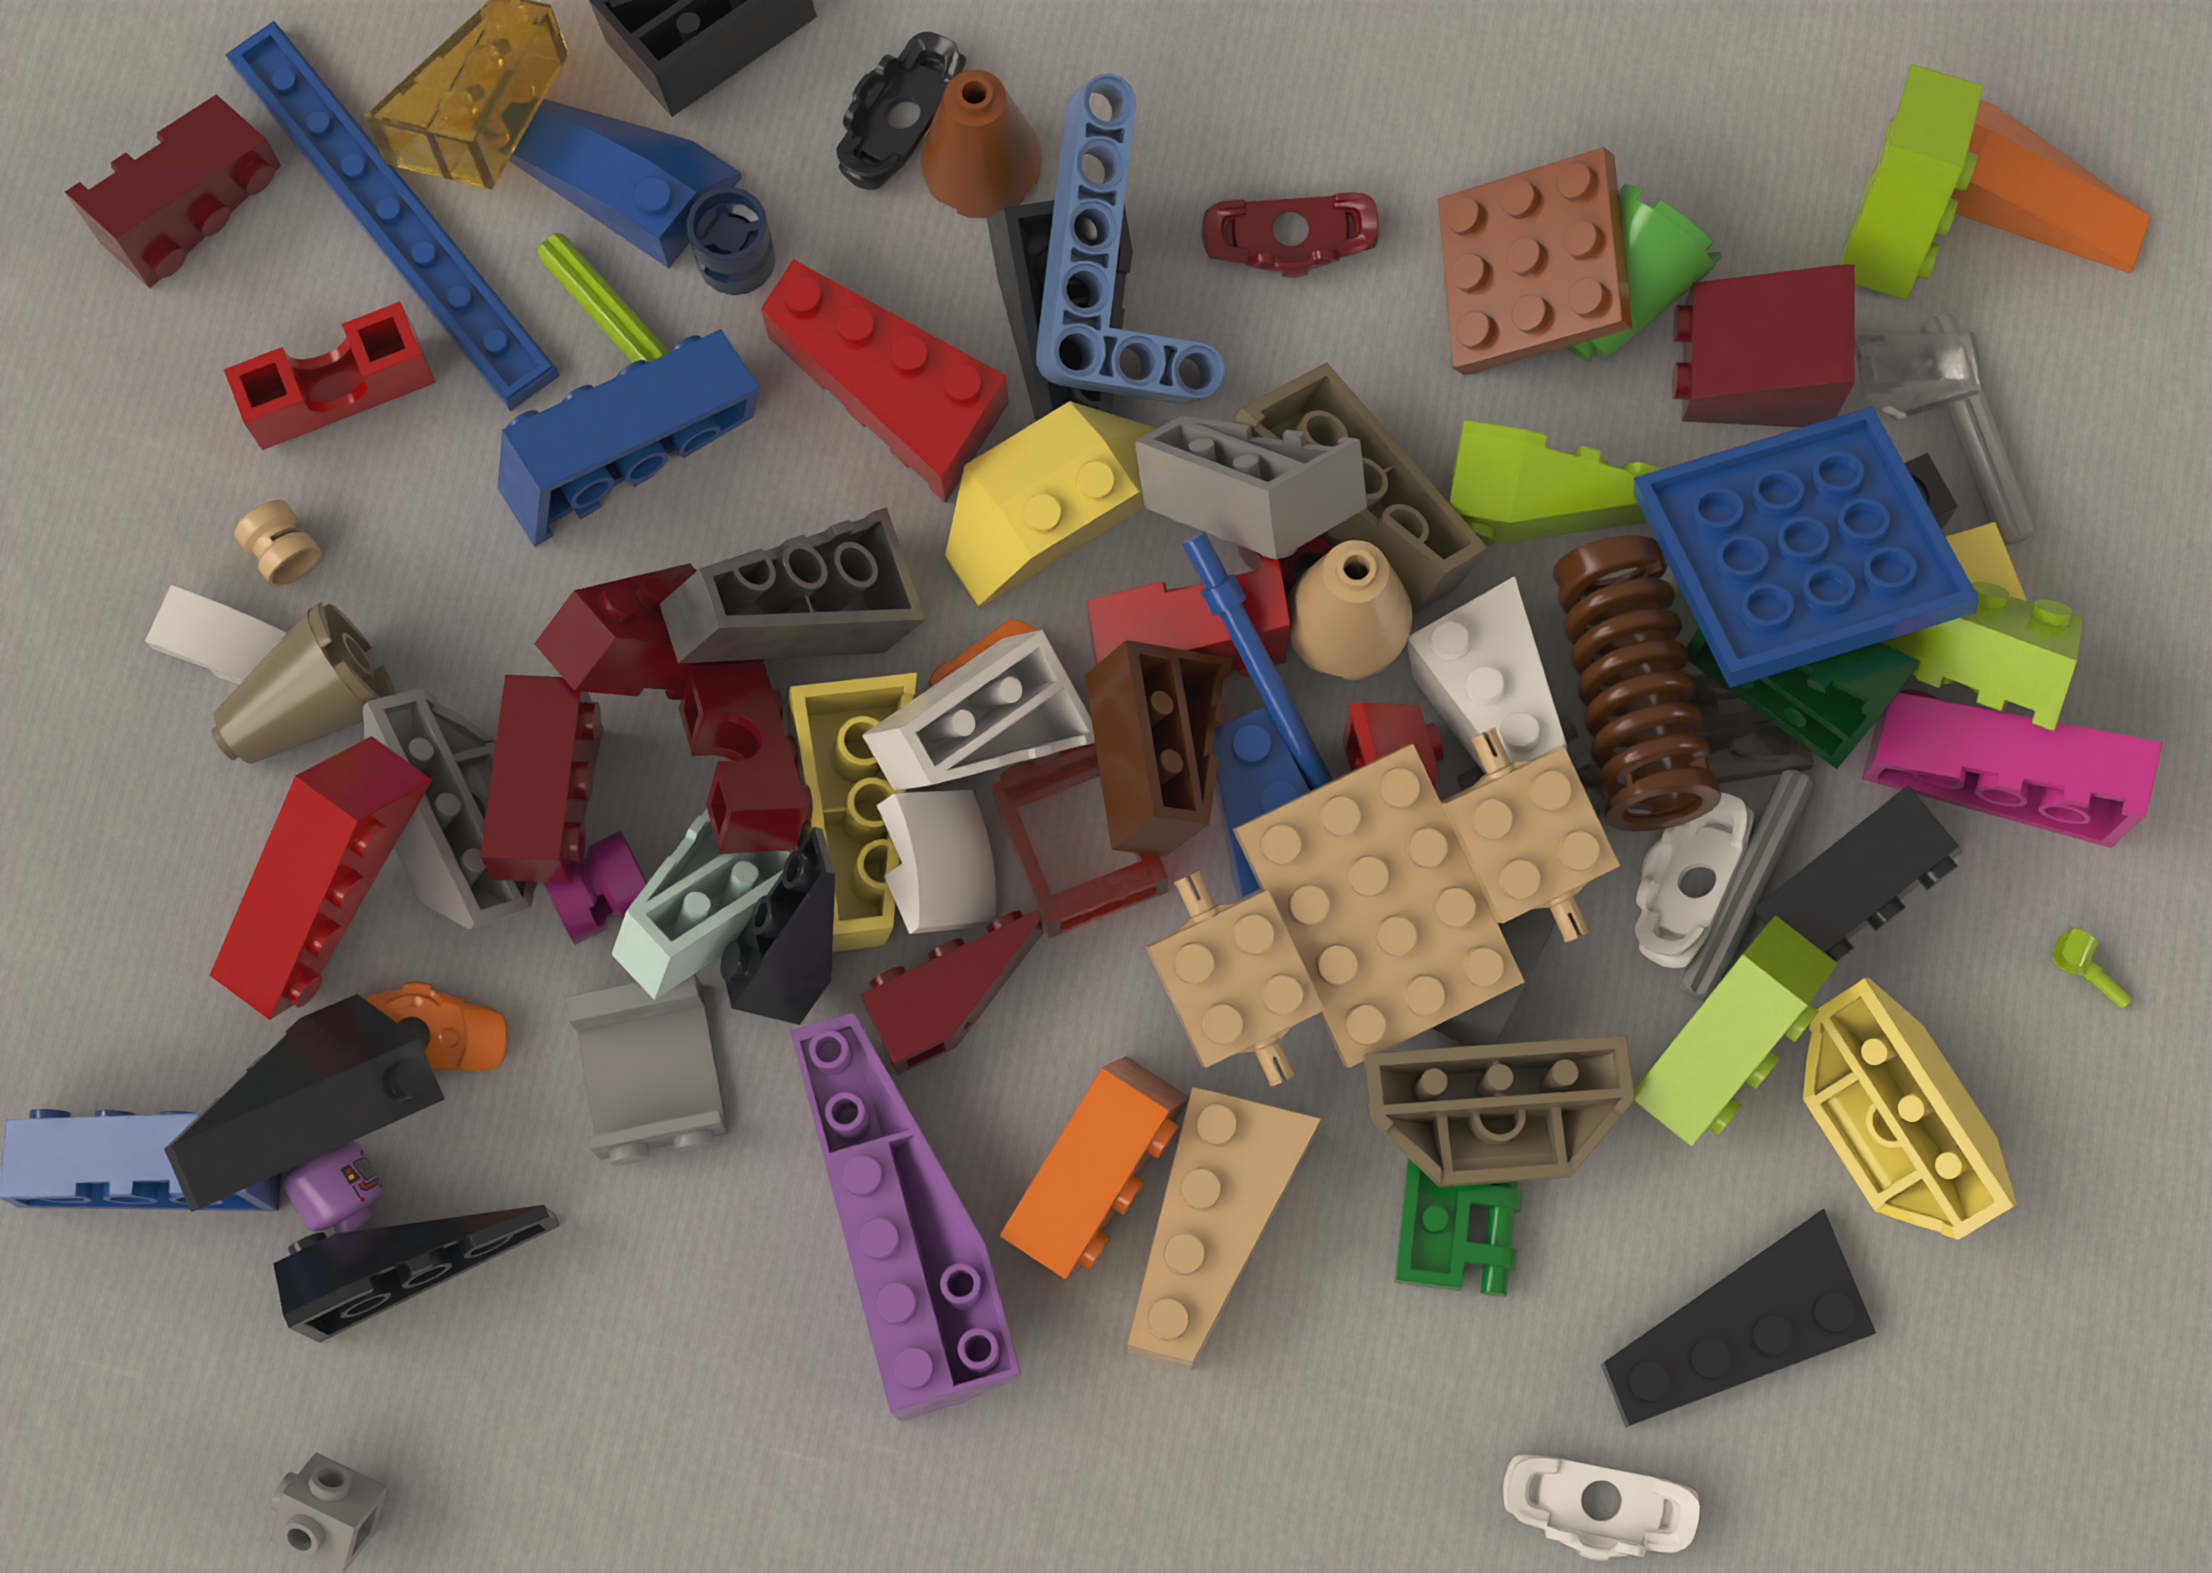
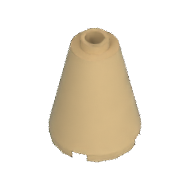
M1350 540L1335 546L1296 580L1286 601L1290 621L1288 638L1293 651L1310 669L1321 674L1325 672L1340 676L1344 680H1360L1381 673L1399 658L1412 628V606L1405 587L1384 554L1376 546L1366 541Z

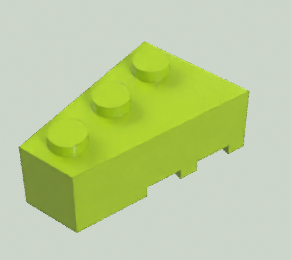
M1910 65L1904 81L1895 118L1891 117L1884 136L1886 139L1875 169L1871 171L1841 257L1840 265H1855V285L1907 300L1916 278L1920 277L1926 280L1929 278L1940 245L1932 242L1935 233L1943 236L1948 234L1958 206V200L1951 198L1954 189L1966 191L1976 166L1978 155L1968 152L1984 85L1918 65Z
M1775 915L1634 1089L1635 1102L1691 1147L1707 1128L1718 1136L1742 1106L1732 1098L1739 1088L1746 1082L1756 1090L1780 1060L1778 1056L1771 1052L1775 1044L1783 1035L1795 1042L1819 1013V1010L1813 1007L1810 1001L1838 963Z

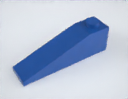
M515 90L512 91L477 134L480 142L668 269L690 243L687 218L692 205L701 195L714 188L735 187L742 178L739 171L692 140Z

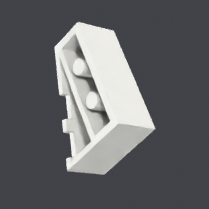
M1043 630L1002 638L862 735L894 791L934 785L992 770L1004 765L1095 743L1092 719Z

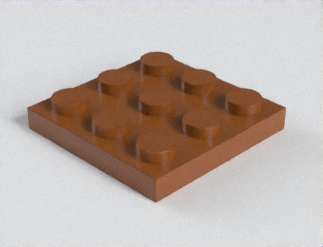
M1605 147L1438 198L1453 369L1463 375H1468L1633 328L1615 156Z

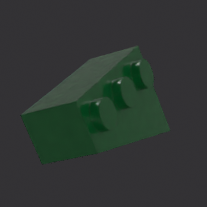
M1700 627L1686 647L1690 656L1688 661L1835 769L1839 768L1873 726L1921 662L1886 644L1878 642L1729 688Z

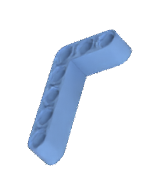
M1100 74L1076 89L1069 97L1066 106L1036 349L1037 366L1041 374L1049 382L1060 386L1175 404L1191 403L1216 393L1222 386L1225 377V364L1219 352L1212 346L1202 342L1109 328L1136 111V98L1131 85L1125 79L1115 74ZM1091 93L1101 94L1109 101L1112 107L1110 121L1100 120L1092 113L1089 104ZM1084 154L1095 156L1101 161L1105 174L1102 184L1092 182L1085 176L1082 170ZM1077 216H1084L1094 223L1097 229V239L1094 246L1086 245L1077 238L1074 231V223ZM1071 277L1078 278L1087 285L1090 299L1086 308L1075 306L1067 295L1066 286ZM1063 339L1074 341L1082 352L1081 366L1077 371L1067 368L1059 357V347ZM1124 348L1134 351L1141 361V373L1137 380L1128 378L1120 368L1119 358ZM1184 358L1192 360L1200 371V381L1195 390L1187 387L1179 376L1180 363Z

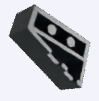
M589 0L605 41L671 117L817 17L812 0Z

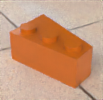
M1126 1056L1102 1067L999 1236L1064 1279L1078 1271L1081 1266L1090 1271L1103 1254L1111 1239L1103 1231L1116 1211L1125 1215L1138 1197L1145 1184V1181L1140 1179L1139 1176L1152 1156L1159 1159L1170 1145L1180 1127L1175 1121L1188 1103L1189 1097Z

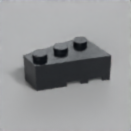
M1907 785L1753 909L1766 925L1775 915L1838 963L1854 949V946L1848 939L1868 924L1876 932L1906 908L1901 901L1903 897L1920 884L1928 891L1958 867L1953 859L1960 855L1962 850Z

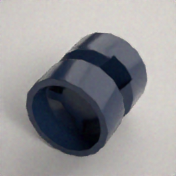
M731 186L714 188L701 195L690 209L687 218V230L697 267L703 279L716 291L729 295L747 294L761 287L771 276L776 260L766 213L759 200L746 190Z

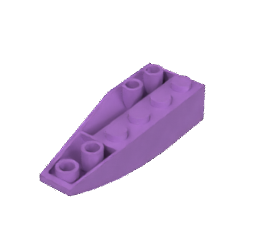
M854 1012L791 1030L890 1412L899 1421H903L964 1403L1021 1376L987 1247Z

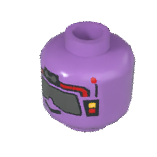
M351 1141L293 1167L283 1180V1187L305 1226L312 1231H323L333 1226L336 1233H344L363 1225L374 1218L368 1206L380 1197L383 1190L379 1177L361 1146L355 1141Z

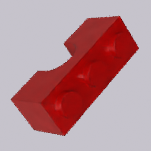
M400 301L343 323L342 326L346 334L345 340L337 348L323 355L307 359H296L290 357L284 348L280 347L224 369L242 420L262 450L436 383L417 333Z

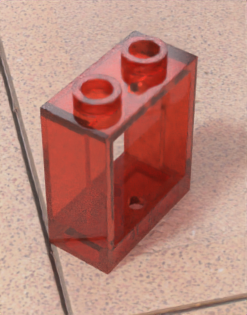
M1095 743L1062 750L1059 752L1060 758L1040 766H1036L1034 761L1014 765L1000 774L1001 781L991 784L993 801L1049 939L1168 893V876L1160 856L1135 853L1138 862L1054 895H1051L1016 808L1099 777L1100 771Z

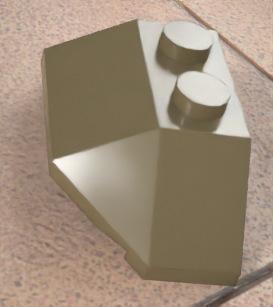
M1626 1035L1365 1053L1363 1056L1370 1122L1438 1187L1570 1178L1635 1101Z

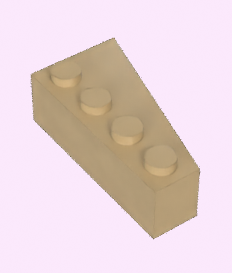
M1192 1086L1127 1343L1128 1354L1192 1370L1278 1204H1280L1305 1153L1317 1134L1321 1118Z

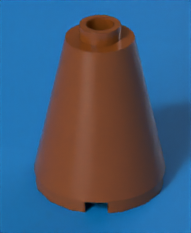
M968 70L956 75L948 83L922 146V175L931 195L939 202L941 200L952 208L957 209L958 214L968 218H988L1002 208L1018 206L1024 201V196L1030 191L1034 183L1036 185L1041 174V149L1035 132L996 76L983 70Z

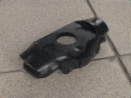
M921 32L908 41L898 58L890 54L883 56L876 69L865 74L859 81L852 94V103L846 110L843 119V125L847 133L836 148L837 157L840 161L839 169L855 186L866 190H876L900 168H903L930 128L948 83L956 75L960 74L965 66L966 57L959 53L954 41L933 32ZM902 102H912L919 106L920 116L913 125L899 129L888 124V113L895 105Z

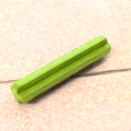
M554 233L539 245L537 252L542 263L632 363L639 360L650 362L670 353L564 234Z

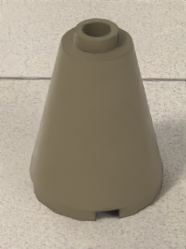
M322 602L310 608L214 712V720L217 726L212 729V735L218 747L228 758L235 760L240 757L246 763L253 764L363 722V706L366 701L394 695L396 692L383 665L373 671V667L365 654L372 647L362 633L337 607L330 603L323 607Z

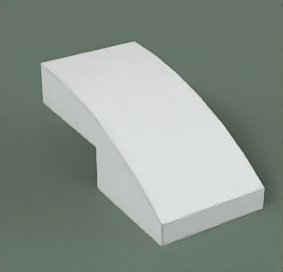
M170 585L145 642L154 650L208 668L216 677L240 685L287 632L236 609Z

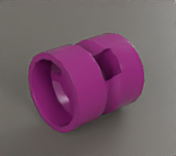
M620 830L588 846L587 857L581 862L575 861L570 884L543 883L567 933L576 945L607 930L610 917L616 915L624 920L626 911L646 886L647 881Z

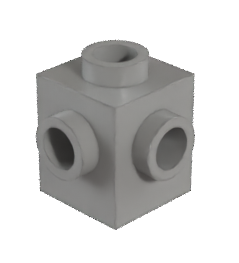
M316 1452L298 1474L293 1472L287 1473L277 1487L271 1502V1509L277 1511L271 1541L332 1571L344 1573L376 1532L387 1486Z

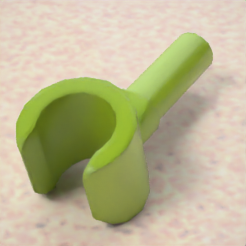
M2073 928L2069 933L2062 932L2052 953L2054 965L2066 973L2083 976L2088 982L2091 981L2119 1009L2125 1008L2131 1002L2132 997L2113 981L2099 965L2091 961L2099 941L2090 933L2079 928Z

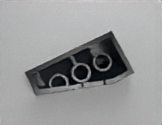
M1055 200L1005 207L987 218L997 278L1036 421L1069 401L1111 414L1114 396L1111 393L1054 384L1041 374L1037 366L1036 349ZM1125 204L1109 328L1115 329L1123 328L1125 309L1122 308L1126 275L1130 272L1133 253ZM1077 216L1074 223V231L1077 238L1086 245L1094 246L1097 239V229L1094 223L1084 216ZM1071 277L1066 286L1067 295L1075 306L1086 308L1090 299L1087 285L1082 280ZM1063 339L1059 347V357L1067 368L1077 371L1081 366L1082 352L1074 341Z
M358 994L299 1018L285 1031L286 1035L271 1050L259 1056L246 1069L247 1073L223 1096L216 1098L164 1148L191 1212L444 1100V1095L419 1038Z
M537 1205L337 1233L329 1237L326 1236L325 1232L311 1234L288 1247L290 1256L273 1263L284 1319L288 1328L320 1343L560 1225L551 1210L545 1205Z

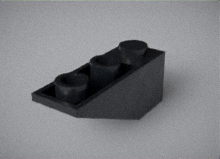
M813 827L799 849L790 853L782 874L768 894L762 896L757 901L751 919L736 941L730 942L723 952L720 972L722 978L725 979L732 1009L800 1025L831 982L835 872L823 829Z

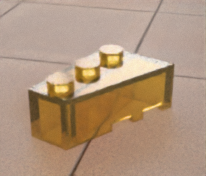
M489 0L373 107L364 118L385 164L492 190L569 55L552 6L532 0Z

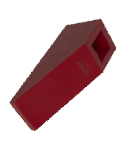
M1019 910L1007 913L987 925L988 934L967 944L964 943L962 938L948 941L936 947L928 954L929 962L906 972L904 966H898L877 975L869 982L871 989L860 995L897 1075L955 1049L1043 934L1042 919L1037 910L1025 916Z

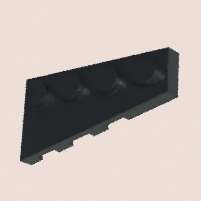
M1822 1209L1603 1362L1601 1367L1624 1425L1629 1427L1876 1334V1331L1827 1214Z

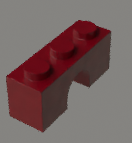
M765 664L690 665L679 705V712L692 756L715 755L733 760L717 762L706 802L719 853L795 850L803 823H809L812 818V794L809 786L800 782L797 772V745L793 736H786L782 723V696L778 689H772Z

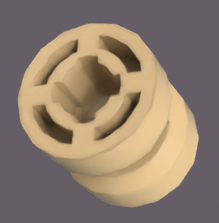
M279 499L266 502L253 509L238 523L234 530V537L245 552L256 555L259 559L258 570L271 587L277 588L289 585L306 575L316 566L322 554L321 549L310 534L298 530L296 527L298 518L286 501Z

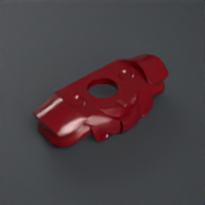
M1356 192L1336 193L1326 197L1249 202L1245 200L1222 201L1206 210L1202 223V240L1209 258L1248 265V267L1267 271L1281 272L1282 277L1290 278L1308 275V270L1340 261L1341 257L1373 249L1377 245L1379 234L1376 203L1369 195ZM1284 213H1297L1306 220L1309 232L1302 243L1295 246H1287L1275 238L1273 223Z

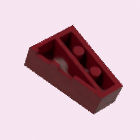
M217 94L158 131L157 139L161 143L134 160L126 152L113 160L111 168L115 173L89 190L79 182L65 191V194L100 244L149 289L161 278L174 274L184 263L186 255L206 236H212L219 232L228 222L230 213L247 197L263 191L271 182L274 172L281 167L268 140Z
M690 563L574 590L534 643L574 691L638 697L644 688L666 690L665 693L670 700H681L690 665L763 663L765 660L678 663L659 604L697 571Z
M505 674L480 854L493 880L570 884L575 861L581 862L583 860L586 842L585 825L583 822L587 803L592 794L593 775L603 726L601 724L599 702H592L588 692L574 691L563 677Z

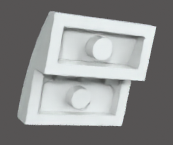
M973 790L894 793L877 805L902 862L901 865L884 875L909 934L986 927L996 919L997 898L993 855L985 823Z

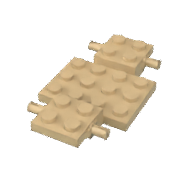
M1496 728L1488 729L1482 732V734L1470 738L1487 774L1482 776L1475 785L1440 801L1414 744H1408L1233 828L1234 834L1260 889L1229 904L1215 905L1200 875V870L1186 874L1197 895V899L1186 877L1178 878L1174 881V884L1177 886L1191 917L1186 919L1174 933L1145 946L1201 1066L1207 1068L1236 1053L1255 1051L1269 1081V1086L1280 1084L1283 1081L1272 1058L1283 1079L1288 1080L1292 1078L1295 1072L1292 1070L1278 1039L1282 1038L1293 1025L1319 1013L1344 1067L1350 1068L1363 1062L1365 1053L1383 1052L1524 983L1525 981L1498 923H1505L1531 909L1550 907L1564 937V942L1579 938L1578 935L1583 936L1588 933L1590 929L1587 927L1573 896L1587 882L1620 867L1565 747H1557L1530 761L1510 762L1498 737Z

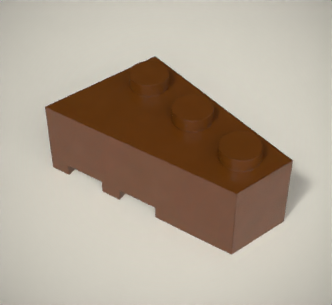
M1126 640L1085 674L1112 850L1166 857L1209 825L1219 756L1213 754L1216 729L1224 723L1226 709L1225 706L1220 704L1223 680L1231 673L1233 658Z

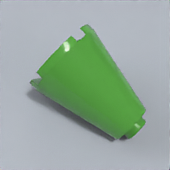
M1624 184L1618 192L1633 328L1566 347L1586 362H1590L1594 355L1607 360L1686 293L1693 283L1699 282L1712 271L1722 257L1720 252L1706 253L1713 243L1712 240L1691 220L1671 205L1659 199L1651 208L1638 201L1637 199L1644 190L1633 185Z

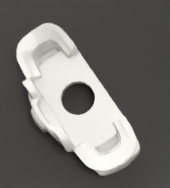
M1720 792V803L1712 811L1685 824L1666 828L1662 838L1650 847L1643 859L1640 869L1642 879L1636 897V903L1642 909V912L1636 923L1635 933L1640 942L1639 949L1642 954L1663 967L1681 968L1687 966L1710 935L1746 852L1753 824L1754 812L1747 808L1744 801L1739 797ZM1697 867H1705L1712 870L1716 875V882L1708 894L1699 898H1691L1681 892V879L1689 870Z
M1527 1454L1513 1457L1504 1477L1503 1498L1508 1512L1512 1513L1524 1524L1544 1529L1546 1538L1558 1540L1578 1550L1580 1556L1591 1560L1607 1561L1608 1557L1629 1555L1645 1557L1646 1550L1667 1553L1678 1552L1690 1545L1699 1523L1700 1506L1698 1493L1692 1488L1658 1477L1553 1456ZM1600 1480L1608 1481L1615 1485L1621 1496V1504L1617 1513L1605 1520H1597L1588 1516L1583 1510L1581 1503L1585 1488L1592 1482Z

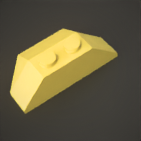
M1069 401L964 465L945 559L978 609L1144 508L1135 440L1155 430V427Z
M1869 977L1862 979L1817 1009L1819 1013L1812 1020L1809 1028L1811 1036L1806 1060L1803 1101L1875 1212L1916 1226L1942 1232V1235L1959 1240L2017 1205L1996 1135L1925 1027Z

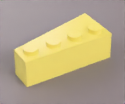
M917 672L790 686L784 707L787 735L793 736L798 752L797 772L801 784L809 786L813 801L812 818L809 823H803V840L806 839L813 827L823 829L835 872L832 952L884 946L893 929L896 902L884 875L899 866L900 857L877 805L894 793H906V789L896 791L892 789L862 735L913 700L916 690Z

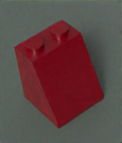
M1841 264L1693 283L1685 305H1676L1673 320L1674 342H1683V362H1675L1672 377V398L1682 400V421L1802 428L1837 417L1855 383V265Z

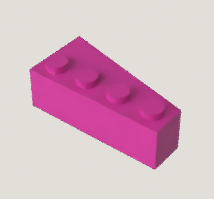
M1907 689L1901 691V693L1898 692L1877 719L1862 779L1899 790L1908 785L1917 795L2111 848L2147 815L2163 742L2057 722L2055 730L2052 731L2033 724L2032 717L1938 700L1937 697L1930 693Z

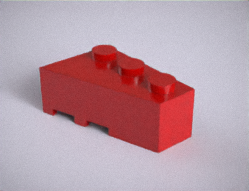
M1259 556L1260 569L1235 576L1246 595V599L1242 604L1275 666L1285 664L1290 621L1279 559L1275 560ZM1160 581L1087 600L1088 622L1095 666L1124 641L1129 640L1233 658L1231 671L1238 670L1240 676L1251 677L1219 614L1211 615L1200 593L1204 588L1203 583L1167 589L1166 583Z

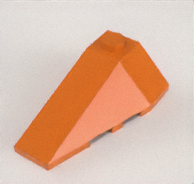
M1980 100L1968 152L1977 154L1978 158L1966 191L1954 189L1951 198L1958 200L1955 214L2131 273L2151 216L1996 105Z

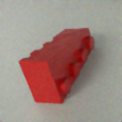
M793 259L761 307L768 338L819 386L829 390L846 407L847 412L863 427L867 426L890 447V452L907 468L911 467L929 484V488L946 503L962 478L964 465L974 459L1009 404L1006 375Z
M372 736L295 775L209 976L269 1020L293 1005L300 1008L307 1004L318 991L323 979L320 974L342 939L343 934L428 789L432 779Z

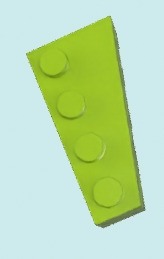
M1978 581L1972 583L1979 597L1976 613L1881 642L1921 661L1912 673L1916 680L1938 688L1943 684L1959 682L1969 686L1974 692L1978 693L1977 703L1999 711L2005 708L2007 702L2015 703L2035 711L2032 720L2033 724L2054 731L2077 663L2084 617L2073 614V610L2061 602L2050 599H2038L2035 603L2010 597L2009 592L1998 585Z

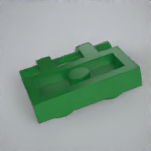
M1407 1157L1394 1283L1460 1291L1463 1286L1464 1265L1483 1269L1481 1294L1497 1297L1507 1296L1509 1272L1516 1271L1518 1252L1516 1249L1511 1248L1514 1213L1521 1212L1523 1191L1517 1189V1182L1438 1187ZM1470 1207L1488 1210L1485 1244L1467 1242Z

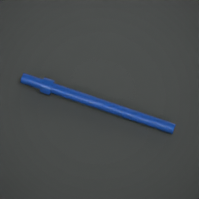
M1205 531L1191 536L1183 541L1182 545L1204 585L1200 593L1211 615L1219 614L1309 790L1312 791L1333 781L1242 604L1246 599V595L1235 574L1227 575Z

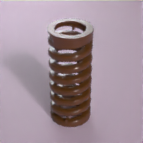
M1617 536L1587 543L1560 558L1553 569L1554 581L1559 586L1558 602L1563 612L1567 615L1564 628L1565 635L1574 646L1571 651V663L1576 673L1580 676L1577 689L1578 696L1587 707L1584 715V724L1590 736L1594 738L1591 744V757L1595 765L1601 769L1597 781L1598 790L1603 798L1609 801L1605 807L1604 818L1610 827L1631 832L1653 831L1685 824L1712 811L1720 803L1721 799L1717 776L1710 770L1707 758L1711 751L1710 744L1703 736L1693 734L1701 727L1704 718L1702 711L1696 705L1687 703L1693 697L1697 687L1692 676L1681 672L1687 665L1690 656L1685 645L1674 640L1679 636L1683 625L1681 618L1674 611L1667 610L1672 606L1676 596L1672 585L1668 581L1660 579L1666 573L1668 563L1657 540L1643 536ZM1637 568L1621 576L1598 580L1613 572ZM1587 625H1596L1590 629L1586 628ZM1594 655H1602V657H1600L1597 660L1593 658ZM1602 685L1611 686L1604 691L1600 689ZM1608 716L1619 717L1612 722L1606 720ZM1616 747L1627 748L1620 753L1613 751ZM1623 778H1626L1627 786L1620 783ZM1628 808L1638 810H1649L1651 813H1630L1628 812Z

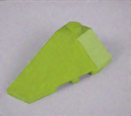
M1464 420L1452 468L1448 502L1486 546L1492 545L1493 542L1510 543L1647 522L1633 494L1634 478L1664 468L1643 462H1632L1617 468L1608 465V462L1601 458V450L1582 445L1576 449V452L1565 453L1547 448V435L1528 429Z

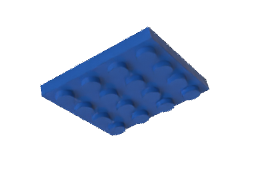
M1873 406L1634 478L1633 494L1729 688L1976 613L1979 597Z

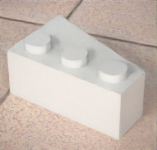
M1515 576L1409 636L1407 645L1413 680L1485 775L1487 774L1470 738L1494 727L1510 762L1530 761L1557 747H1565L1566 749V741Z

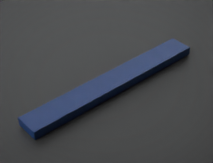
M275 21L225 54L231 66L510 412L560 376L557 368Z

